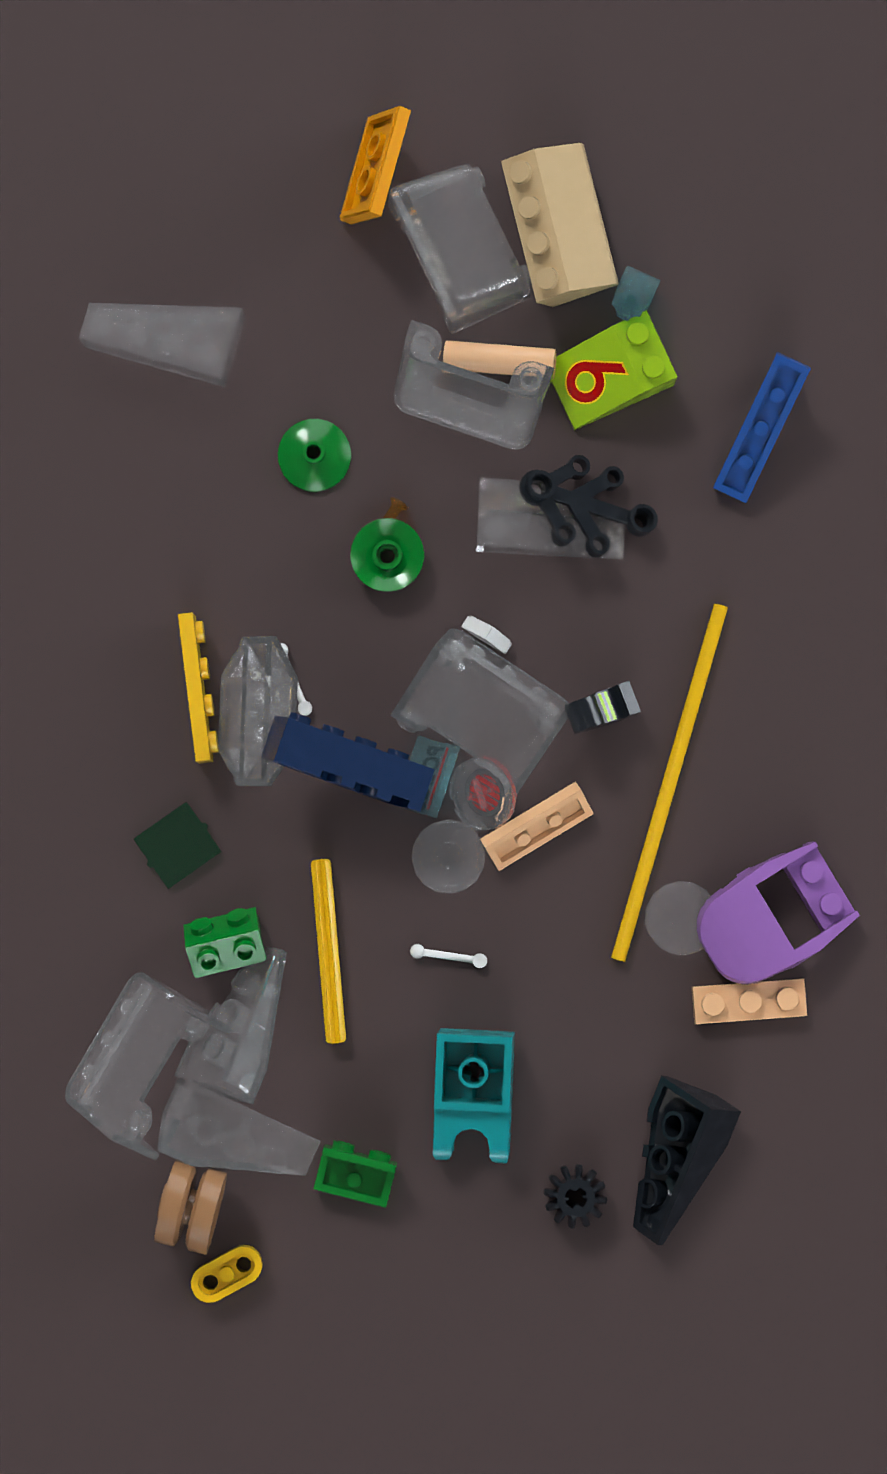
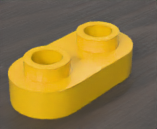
M239 1245L201 1265L195 1271L191 1279L193 1294L199 1300L206 1303H213L230 1295L258 1278L263 1267L262 1257L254 1247L249 1245ZM239 1258H248L251 1262V1267L248 1270H241L237 1265ZM206 1276H215L218 1280V1285L215 1288L207 1287L204 1283Z

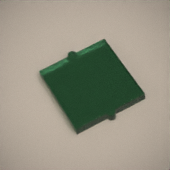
M187 801L134 838V841L148 859L147 866L155 869L168 889L222 852L207 831L208 824L200 821Z

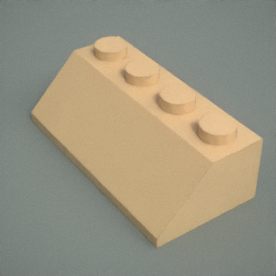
M574 143L536 148L502 160L501 163L536 303L555 307L619 285L584 144Z

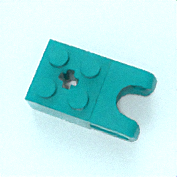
M440 1028L438 1031L433 1156L435 1160L450 1159L454 1151L456 1136L463 1130L474 1129L482 1132L487 1138L490 1159L494 1163H507L510 1156L515 1032ZM472 1062H477L479 1067L484 1069V1072H480L479 1078H473L472 1072L466 1070L465 1066H470Z

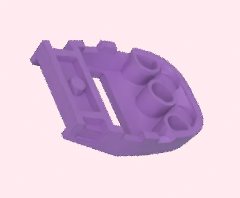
M807 842L800 848L788 853H781L753 867H748L738 873L737 877L728 885L715 892L701 907L697 918L699 940L715 968L726 979L738 984H755L785 970L794 968L823 949L860 916L858 911H855L817 849L818 845L816 842ZM781 869H784L822 932L796 949L792 947L756 887L757 884Z

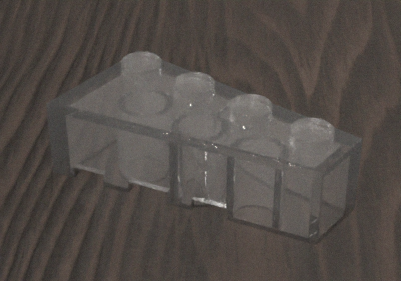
M89 303L79 339L85 348L225 387L245 315L242 308Z

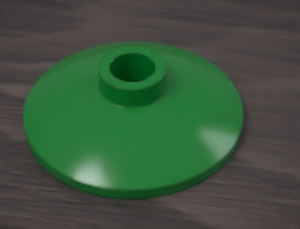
M307 419L296 423L284 434L278 448V462L283 475L292 485L304 491L320 492L334 487L344 478L351 462V449L345 434L336 425L322 419ZM309 448H319L321 450L320 456L317 459H310L307 456Z
M393 518L377 519L366 524L355 536L350 552L351 564L357 577L366 586L381 592L398 591L410 585L419 575L424 562V548L417 532L407 523ZM389 550L394 553L395 558L391 563H384L381 560L380 556L384 551Z

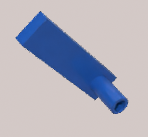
M776 353L714 483V489L747 503L811 367L781 353Z

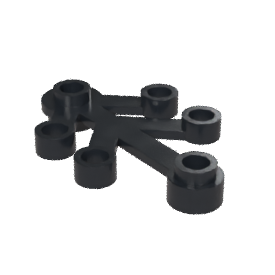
M582 455L573 456L566 465L551 473L543 470H531L520 481L519 490L522 498L528 504L540 507L552 526V541L557 546L565 547L576 537V529L571 523L565 521L556 503L568 507L587 539L585 543L586 552L594 558L603 556L610 549V540L605 534L600 532L590 514L626 525L627 530L638 537L649 534L658 523L657 513L649 505L639 504L632 510H628L592 498L605 490L614 491L623 483L624 474L618 467L610 466L606 468L599 477L572 491L558 487L570 478L580 480L590 471V462ZM573 463L580 464L582 472L576 471ZM607 474L613 475L616 483H611L607 479ZM533 484L540 487L541 494L533 490ZM634 518L641 520L643 528L635 523ZM559 529L567 532L568 539L560 536ZM593 540L601 543L602 550L594 547Z

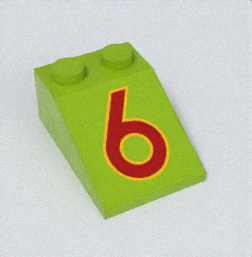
M646 310L605 329L556 356L555 376L550 379L575 431L674 386L678 376Z

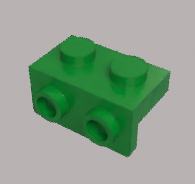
M256 907L249 909L238 908L230 911L228 914L212 918L202 917L183 925L185 949L195 978L264 962L267 959L261 938L260 922Z
M333 1140L332 1146L325 1144L313 1189L386 1208L397 1167V1162L390 1161L391 1154L370 1149L368 1155L355 1152V1145L339 1140Z

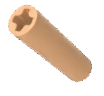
M446 340L443 353V369L554 378L557 353L556 349Z

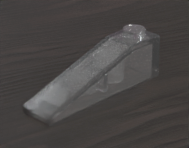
M264 946L266 961L239 969L231 981L233 989L222 1005L216 1002L210 1011L213 1018L202 1033L196 1031L189 1040L174 1076L226 1098L249 1104L254 1103L268 1069L287 954L282 949Z

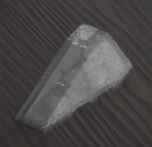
M480 478L476 552L594 558L586 552L585 543L587 539L567 506L556 503L565 521L575 527L576 537L569 545L560 547L551 539L553 528L541 508L528 504L522 498L519 490V480ZM532 486L536 493L541 494V489ZM590 514L600 532L605 534L610 540V549L599 558L623 559L625 525ZM559 529L560 536L568 539L567 532ZM593 540L594 547L602 550L601 543Z
M177 1079L162 1113L157 1151L194 1167L306 1176L321 1141L192 1081Z

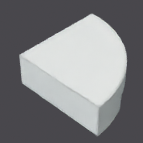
M467 616L461 626L484 643L506 654L512 644L511 640L496 628L473 616Z

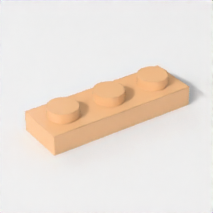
M574 782L482 837L480 840L494 865L500 871L594 813L582 790Z
M803 978L761 981L748 985L733 983L691 987L694 1024L807 1016L805 982Z

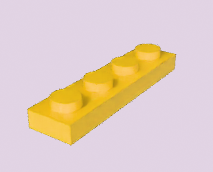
M193 612L178 614L195 760L199 764L214 762L213 753H219L216 730L210 731L208 717L214 716V704L212 694H205L204 680L210 679L207 657L201 658L199 643H205L203 621H196V616Z

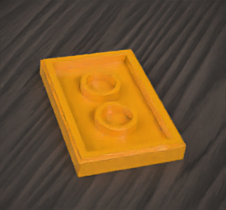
M397 106L367 118L341 210V221L355 224L382 216L411 110Z

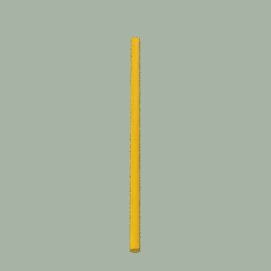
M714 604L612 952L611 958L625 962L728 610V607L720 604Z

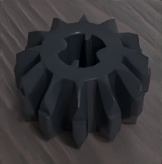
M577 1163L575 1165L574 1175L571 1176L567 1166L563 1165L560 1169L564 1179L560 1180L553 1174L549 1176L550 1182L557 1186V1188H544L543 1190L545 1196L556 1198L546 1203L545 1208L547 1211L560 1208L554 1216L556 1223H560L566 1215H569V1228H575L576 1217H580L584 1227L590 1226V1221L586 1215L588 1212L597 1218H600L602 1215L601 1211L594 1206V1203H607L606 1196L594 1194L603 1190L606 1187L605 1183L598 1181L590 1185L597 1174L594 1169L589 1170L583 1178L582 1164ZM579 1187L584 1189L581 1192L584 1198L581 1203L578 1201H574L572 1204L566 1202L569 1200L566 1194L569 1189L573 1191L578 1190Z

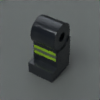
M630 681L596 692L564 706L574 734L613 724L641 712Z

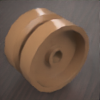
M176 1160L160 1199L154 1242L174 1246L180 1240L184 1225H188L185 1240L187 1250L206 1255L219 1216L227 1173L209 1168L202 1175L198 1190H195L194 1186L197 1175L195 1165Z

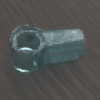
M627 265L611 303L615 307L616 316L626 321L633 317H640L644 310H648L661 280Z

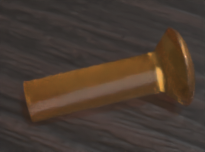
M390 497L391 506L383 518L396 519L400 511L408 510V507L401 500Z

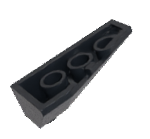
M661 1075L647 1114L646 1122L651 1123L649 1145H643L642 1157H647L644 1179L638 1183L633 1227L655 1244H664L728 1146L741 1114L740 1110L716 1094Z

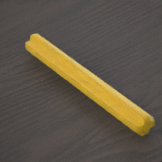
M316 859L311 862L325 1037L327 1043L335 1044L345 1042L346 1031L332 867L329 859Z

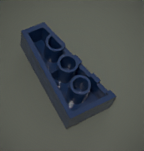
M290 712L288 718L275 715L261 755L262 759L379 801L421 812L435 769L408 760L409 754L391 748H388L387 752L376 749L377 743L359 736H356L355 741L344 738L345 731L333 726L323 724L322 729L310 726L312 719L294 712Z

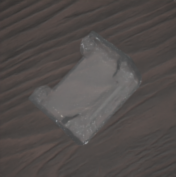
M469 163L399 184L388 191V206L395 220H400L403 233H406L435 292V299L445 315L443 319L451 335L530 298L529 286L532 285L528 267L526 264L519 265L482 189L486 187V182L478 166L472 168Z
M411 320L405 337L394 388V400L397 407L406 414L510 449H521L530 444L551 387L554 368L533 361L521 363L516 367L510 383L507 384L438 360L442 349V340L437 330L431 326Z
M451 628L435 644L391 713V716L397 719L398 724L403 729L412 733L416 731L423 732L430 727L490 767V770L495 771L506 785V793L515 798L567 721L568 715L564 706L569 703L560 695L467 633ZM495 776L490 780L498 787L499 779Z

